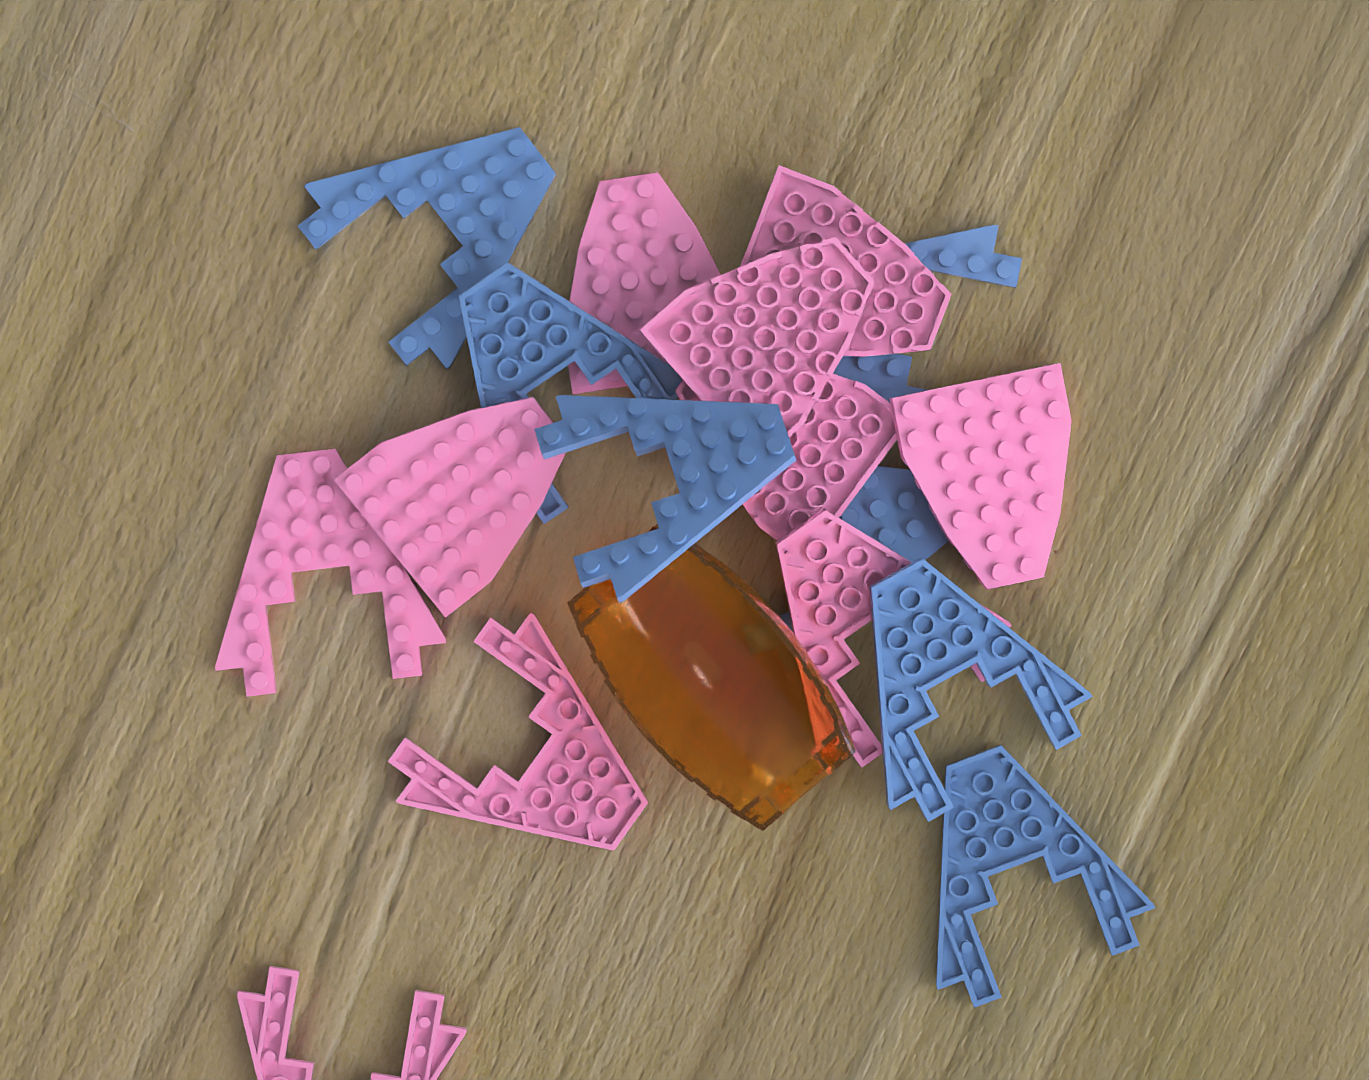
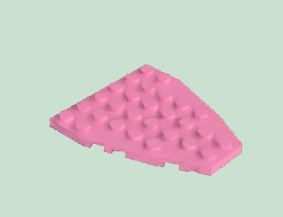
M778 165L741 266L772 253L836 237L875 281L855 328L852 340L843 356L868 357L931 350L952 294L923 265L906 244L879 222L871 218L857 204H854L844 196L835 186Z
M658 172L600 181L579 244L570 302L666 362L639 330L684 290L704 283L721 274L697 227ZM575 361L568 365L572 394L628 386L617 369L591 385Z
M836 237L772 253L684 290L639 331L701 401L778 404L788 436L790 437L804 424L813 405L818 400L827 381L847 350L875 281Z
M1061 363L889 398L900 456L913 474L918 489H921L928 501V507L946 539L957 549L968 568L973 570L984 589H992L1044 577L1061 513L1071 430V416Z
M832 374L809 412L804 424L789 437L796 461L742 505L756 525L776 541H779L822 509L840 517L897 440L890 403L867 385ZM683 380L675 389L679 400L701 401Z
M529 397L518 401L468 410L398 437L382 441L336 477L334 481L446 618L493 580L542 505L566 453L544 460L534 429L554 422L536 399Z

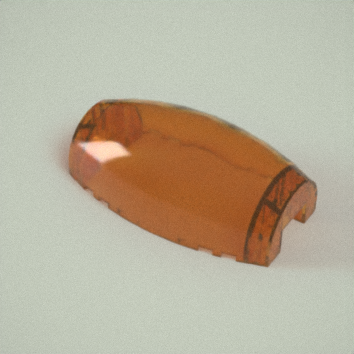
M658 524L653 526L648 532L659 529ZM694 543L623 602H618L611 579L584 587L567 602L581 638L584 637L592 653L590 656L594 664L597 663L605 677L604 682L642 735L691 783L694 781L700 788L705 790L707 796L714 801L717 799L731 809V813L746 820L758 829L764 831L796 801L856 752L843 715L825 679L801 642L783 619L754 588L725 563L698 544Z

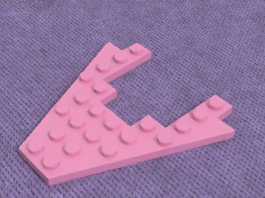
M337 449L276 456L215 665L216 671L243 668L246 697L277 693L266 605L296 602L292 572L349 566L353 595L382 591L393 679L422 676L419 646L446 643V637L406 568L334 481L336 477L348 469Z
M822 509L775 544L818 755L824 760L846 745L862 768L882 754V745L836 681L860 664L844 639L872 620L869 586L912 562L829 511ZM983 606L1009 628L1012 626L1008 620ZM977 664L971 665L970 667L981 682L985 681Z
M530 612L515 634L493 618H490L473 642L545 692L529 715V718L552 734L519 781L494 764L478 788L405 737L388 760L390 764L411 778L396 802L402 805L614 851L646 807L648 800L536 616Z
M270 966L265 994L241 990L237 992V999L257 1080H312L314 1062L286 1058L300 970ZM415 990L401 1076L372 1072L371 1080H437L467 1032V1028L440 1024L445 994Z

